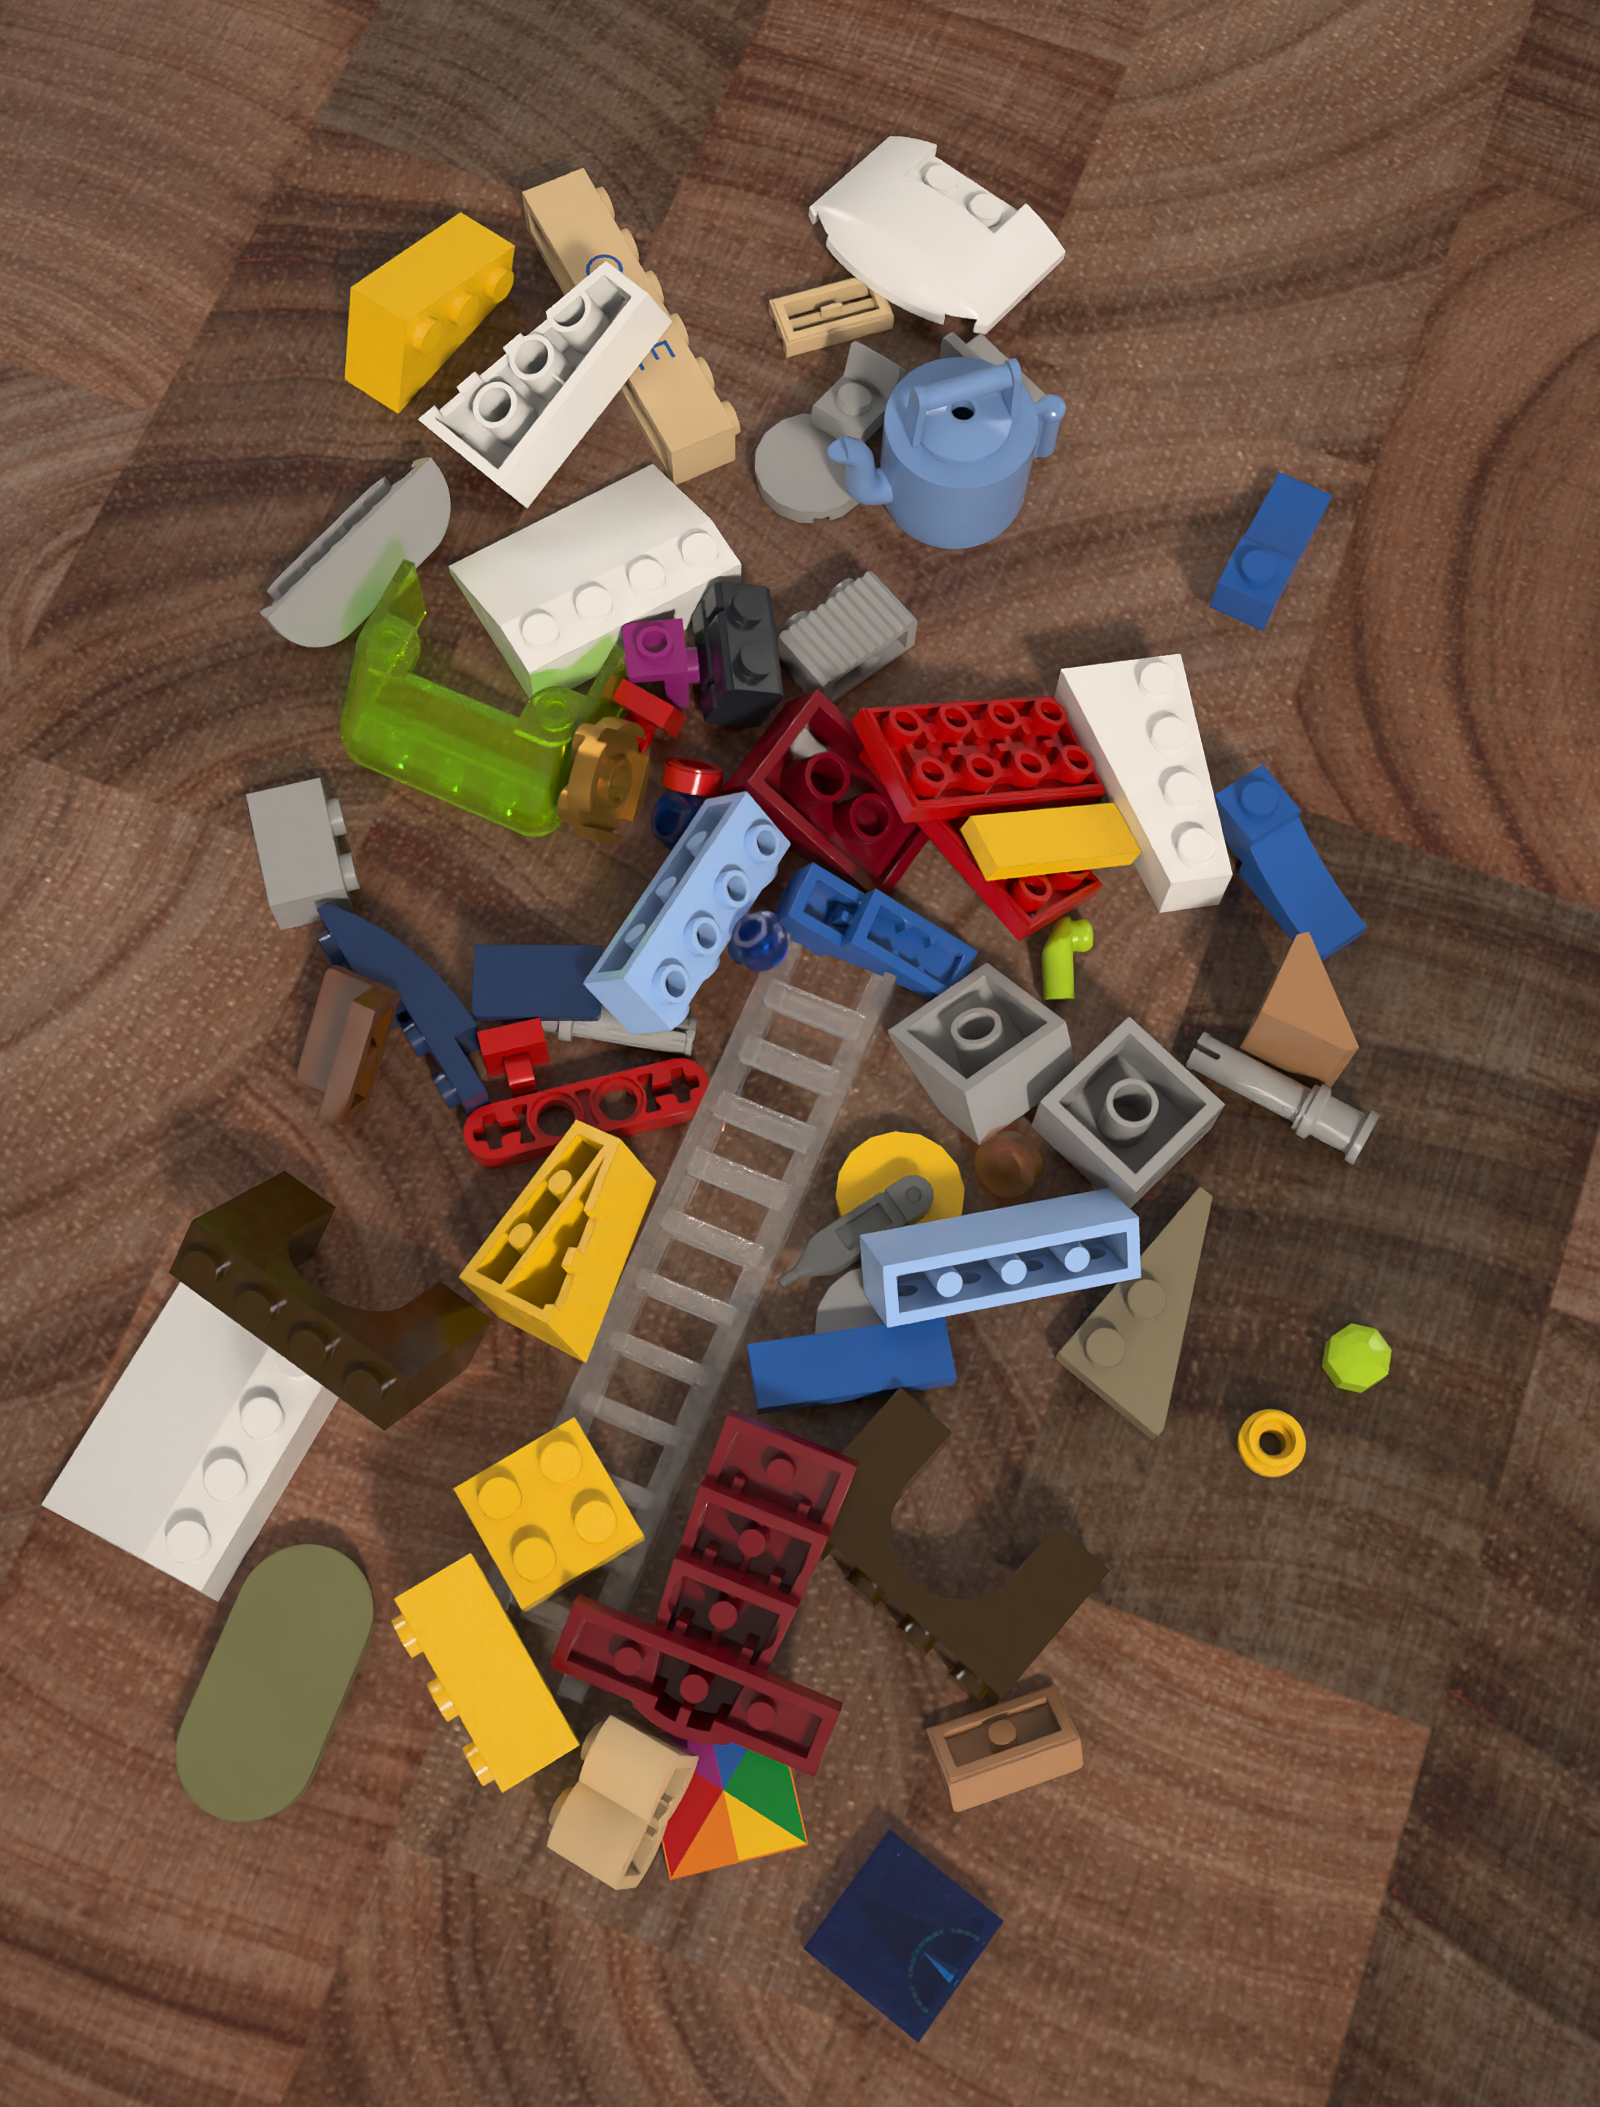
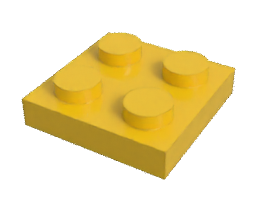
M575 1417L453 1488L523 1613L645 1540L642 1531Z

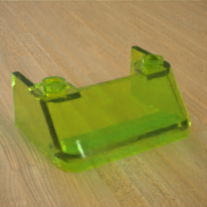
M403 559L357 640L339 727L340 738L346 754L359 765L520 834L539 837L553 832L562 823L558 816L557 805L561 791L569 784L571 769L575 759L572 753V742L575 732L582 723L595 725L605 717L618 718L623 710L611 698L623 678L627 680L625 650L613 646L586 696L565 687H547L536 692L527 702L520 717H516L412 673L421 653L417 629L427 612L415 563Z

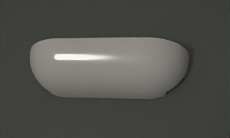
M431 457L413 461V469L393 485L385 477L377 481L273 582L267 592L274 601L271 606L261 610L260 614L277 633L291 642L306 647H325L343 640L437 548L448 527L451 502L446 480Z

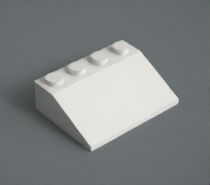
M654 464L448 566L452 577L535 708L625 662L622 635L624 624L682 618L685 631L693 627L692 614L700 602L705 601L704 596L713 583L721 581L741 583V563L713 521Z
M180 1282L41 1505L219 1602L339 1397Z

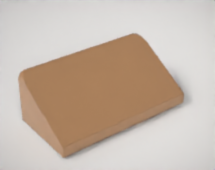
M1055 1684L926 1729L948 1799L955 1812L967 1810L1082 1768L1084 1764L1081 1739Z

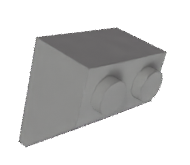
M988 963L973 971L888 1030L891 1041L940 1113L979 1146L1039 1104L1049 1092L1077 1067L1066 1021Z

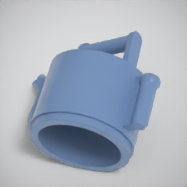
M967 357L938 359L925 363L908 373L892 391L885 409L880 468L876 469L873 453L862 440L842 434L829 445L827 455L831 460L846 465L844 474L846 491L853 499L862 505L875 506L885 504L893 521L914 539L930 546L945 549L975 547L1000 535L1018 515L1025 500L1032 461L1037 457H1048L1054 452L1060 421L1065 416L1066 404L1061 397L1055 394H1047L1034 403L1022 385V371L1016 358L1006 360L1004 364L997 366L983 360Z

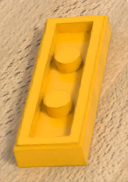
M1115 803L970 816L960 829L986 881L1131 865L1142 852Z

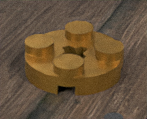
M605 717L595 725L582 723L575 732L572 742V753L575 759L571 769L569 784L560 793L557 812L560 820L572 824L574 832L579 837L603 844L615 843L623 836L613 833L621 820L633 822L637 816L645 795L650 768L649 755L638 752L636 737L647 739L643 728L639 724L615 717Z

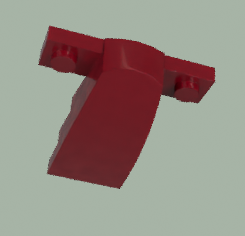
M730 1410L704 1480L699 1486L679 1550L673 1559L655 1624L653 1625L579 1594L572 1605L549 1667L632 1701V1706L652 1724L675 1737L701 1744L728 1745L729 1742H732L815 1777L843 1702L770 1673L767 1670L799 1607L828 1541L859 1461Z

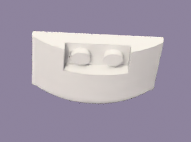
M889 136L809 207L808 216L812 225L819 219L821 220L826 233L829 235L826 242L828 250L845 269L878 295L915 315L941 325L944 324L945 314L977 319L973 332L987 334L1064 259L1066 251L1043 220L1029 205L1024 204L1019 210H1016L935 157L936 144L915 138Z

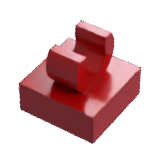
M624 678L611 698L613 702L629 712L623 720L635 722L643 728L647 739L636 737L638 752L640 753L646 752L654 738L656 729L676 739L687 719L673 705Z
M540 1018L477 1032L488 1077L507 1073L513 1098L538 1092L532 1067L551 1063Z

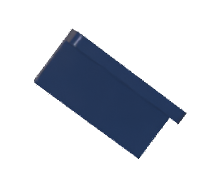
M474 945L473 1018L477 1021H527L540 1018L541 1021H598L601 1018L602 1003L583 983L602 956L603 946Z

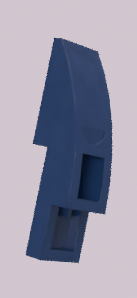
M329 903L318 908L317 912L325 931L317 935L316 938L331 965L342 966L345 964L348 970L402 993L391 1030L400 1026L403 1035L417 1058L426 1053L429 1054L439 1072L431 1075L430 1078L447 1108L450 1110L460 1105L466 1117H468L475 1109L490 1104L484 1085L466 1057L480 1049L477 1024L442 978L416 953L385 930L358 915Z

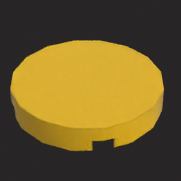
M894 1131L871 1137L850 1153L838 1174L835 1198L838 1216L841 1218L876 1194L883 1193L887 1187L901 1178L909 1175L925 1178L933 1189L934 1199L929 1213L915 1224L961 1216L965 1188L958 1165L942 1146L920 1134Z

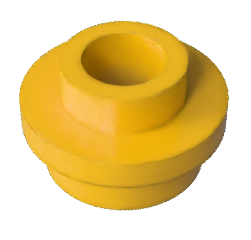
M1266 1409L1252 1414L1243 1423L1238 1433L1237 1446L1243 1462L1252 1471L1265 1477H1280L1290 1473L1300 1464L1305 1454L1306 1440L1301 1426L1292 1416L1280 1410ZM1266 1433L1276 1436L1281 1444L1280 1454L1274 1456L1266 1454L1260 1447V1436Z

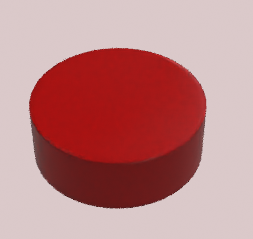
M671 757L664 762L661 784L672 790L687 794L710 797L719 796L721 794L718 792L722 788L725 772L721 767L709 762L684 757Z

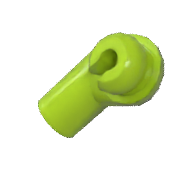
M1067 916L1054 923L1041 954L1043 1000L1075 999L1073 952H1086L1093 946V928L1088 920L1078 919L1071 921L1070 917Z

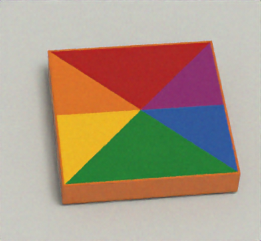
M665 1730L659 1731V1733L699 1755L690 1784L675 1812L668 1820L662 1839L670 1880L808 1846L790 1766L732 1742H729L728 1745L701 1744L675 1737Z

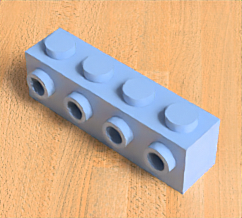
M747 791L705 800L583 983L631 1035L672 1031L686 1018L690 1010V1001L703 981L716 971L720 963V954L733 934L746 924L750 915L748 910L761 890L778 873L777 865L791 843Z
M1109 1188L859 1235L864 1295L887 1328L1141 1278L1139 1217Z

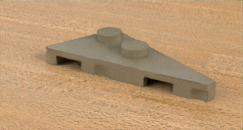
M1202 1187L1196 1190L1140 1256L1141 1278L1118 1282L1055 1357L1060 1364L1153 1442L1165 1427L1213 1198Z

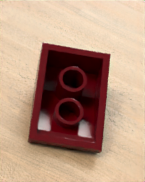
M818 689L788 701L718 792L725 796L747 791L791 843L788 848L809 863L814 862L864 894L876 888L888 896L929 840V837L916 822L903 823L884 785L858 757L864 749V745L852 721Z

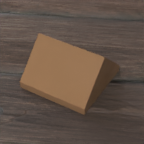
M1308 931L1296 935L1270 982L1239 1051L1310 1089L1315 1084L1320 1087L1323 1084L1331 1088L1359 1046Z

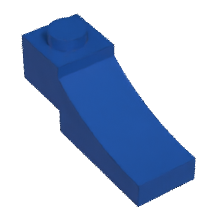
M1279 472L1251 525L1237 544L1217 583L1209 607L1264 631L1280 598L1291 581L1329 505L1332 495Z
M1264 764L1214 795L1224 840L1242 862L1238 874L1292 942L1296 935L1309 931L1321 961H1324L1362 936L1367 928L1366 924L1342 894L1318 856L1299 818L1301 810Z
M814 862L792 874L768 925L818 956L826 954L864 968L909 989L929 1001L965 978L978 952L876 888L864 894Z

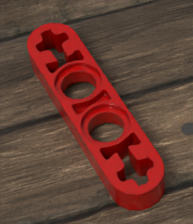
M686 1058L670 1059L484 1105L475 1109L467 1117L463 1127V1139L471 1158L479 1165L490 1169L503 1168L547 1157L552 1153L565 1134L551 1136L545 1134L538 1126L540 1115L552 1106L565 1107L573 1113L575 1120L620 1139L688 1122L699 1117L709 1102V1080L704 1069L695 1061ZM675 1078H683L686 1086L692 1087L697 1085L696 1088L690 1090V1101L678 1103L675 1094L655 1097L658 1111L648 1113L646 1092L642 1085L652 1083L653 1096L671 1091L672 1080ZM614 1091H625L636 1099L637 1107L629 1118L615 1121L607 1118L600 1109L602 1100ZM527 1114V1126L533 1142L524 1144L521 1131L502 1136V1147L490 1150L486 1141L476 1142L477 1139L486 1136L485 1126L497 1123L501 1132L520 1129L517 1116Z

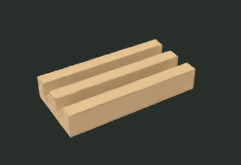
M856 277L769 300V315L771 320L776 323V332L779 339L783 340V350L786 358L893 329L894 315L887 299L875 293ZM869 295H871V297H872V298H869V299H865V300H862V301H858V302H854V303H850V304H847V305H843V306H842V303H843V302H847V301H850V300L858 299V298L865 297V296H869ZM821 309V312L813 313L789 320L788 318L798 314Z

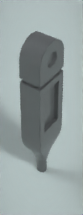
M917 1175L901 1178L887 1187L883 1193L876 1194L820 1230L808 1242L793 1269L777 1278L780 1286L784 1288L798 1278L834 1275L861 1259L859 1235L910 1226L923 1219L929 1213L934 1199L930 1183L925 1178Z

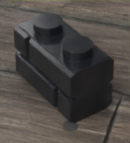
M721 581L713 583L704 596L705 601L700 602L692 614L695 647H697L700 690L704 693L702 697L704 721L708 724L750 728L761 726L770 714V709H774L784 696L770 589L766 588V586Z

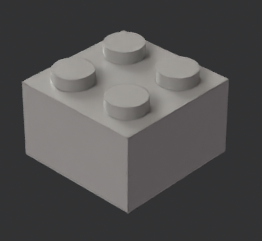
M1128 1017L1040 1101L1031 1127L1098 1190L1109 1188L1131 1208L1212 1128L1225 1104L1131 1017Z

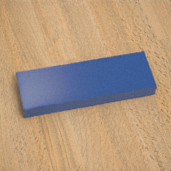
M945 1317L889 1328L885 1324L757 1342L747 1344L746 1350L757 1415L893 1395L900 1387L906 1392L953 1386L957 1380Z

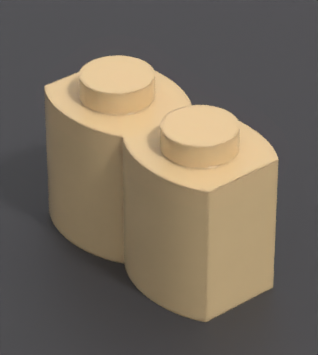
M610 1715L605 1722L601 1721L596 1724L587 1735L581 1749V1759L584 1761L579 1781L574 1787L566 1788L557 1798L551 1809L549 1824L552 1826L547 1847L615 1890L636 1888L658 1851L668 1820L675 1812L690 1784L699 1755L630 1715Z

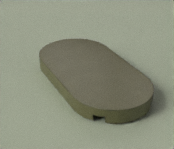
M301 1544L281 1549L260 1562L249 1574L240 1589L182 1722L176 1742V1766L183 1788L193 1802L208 1814L237 1823H251L275 1816L280 1811L286 1810L297 1802L311 1785L370 1645L376 1626L377 1612L371 1586L359 1567L341 1552L316 1544Z

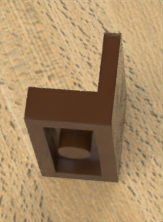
M333 965L325 972L296 1078L304 1084L325 1092L318 1115L343 1125L369 1104L402 993L338 965Z

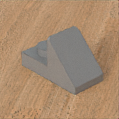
M854 340L850 346L844 375L813 405L809 423L836 439L842 434L860 439L865 443L884 424L888 399L896 385L908 372L898 364Z

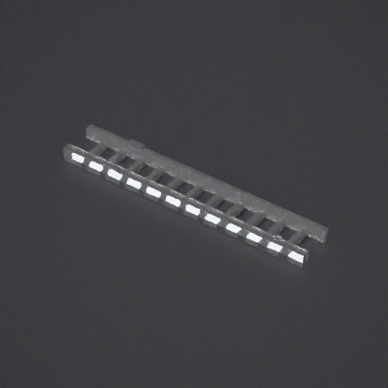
M782 930L778 931L615 1289L587 1363L582 1362L552 1428L553 1430L575 1417L586 1436L593 1418L596 1417L665 1446L647 1488L608 1473L625 1504L637 1508L634 1519L645 1538L644 1541L599 1567L608 1571L609 1575L597 1602L624 1613L647 1566L672 1503L894 994L897 976L885 972L883 977L875 973L871 974L856 1011L789 985L801 958L802 944L792 941L791 934ZM776 1012L842 1038L843 1041L832 1066L830 1067L764 1040L768 1035ZM751 1067L819 1094L807 1123L740 1097L739 1094ZM726 1123L794 1150L781 1181L713 1153ZM701 1180L769 1208L754 1242L686 1214ZM674 1239L743 1267L728 1303L658 1275ZM648 1296L718 1325L701 1364L631 1335ZM621 1356L691 1385L674 1426L604 1397ZM492 1560L485 1576L505 1611L507 1612L509 1606L521 1610V1618L561 1635L571 1610L546 1599L523 1613L496 1563ZM565 1674L557 1695L584 1707L594 1685Z

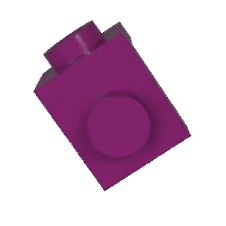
M682 618L624 624L622 635L628 681L640 683L662 680L665 702L676 708L689 707V684L700 683L697 647H686Z

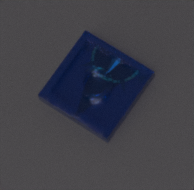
M889 1829L803 1949L919 2043L999 1929L1003 1920Z

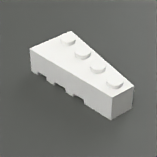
M606 261L546 311L548 319L529 335L523 336L520 333L505 345L503 349L506 354L481 375L473 372L457 386L460 393L440 410L433 406L418 419L526 508L531 505L673 322L646 291Z
M1181 654L1061 669L1054 697L1065 709L1067 721L1081 746L1093 760L1094 769L1106 789V792L1101 797L1103 804H1116L1142 851L1133 863L1158 912L1219 905L1233 874Z

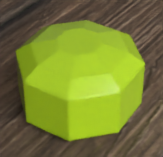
M1351 1323L1325 1342L1322 1368L1337 1388L1362 1393L1388 1375L1392 1350L1377 1329Z

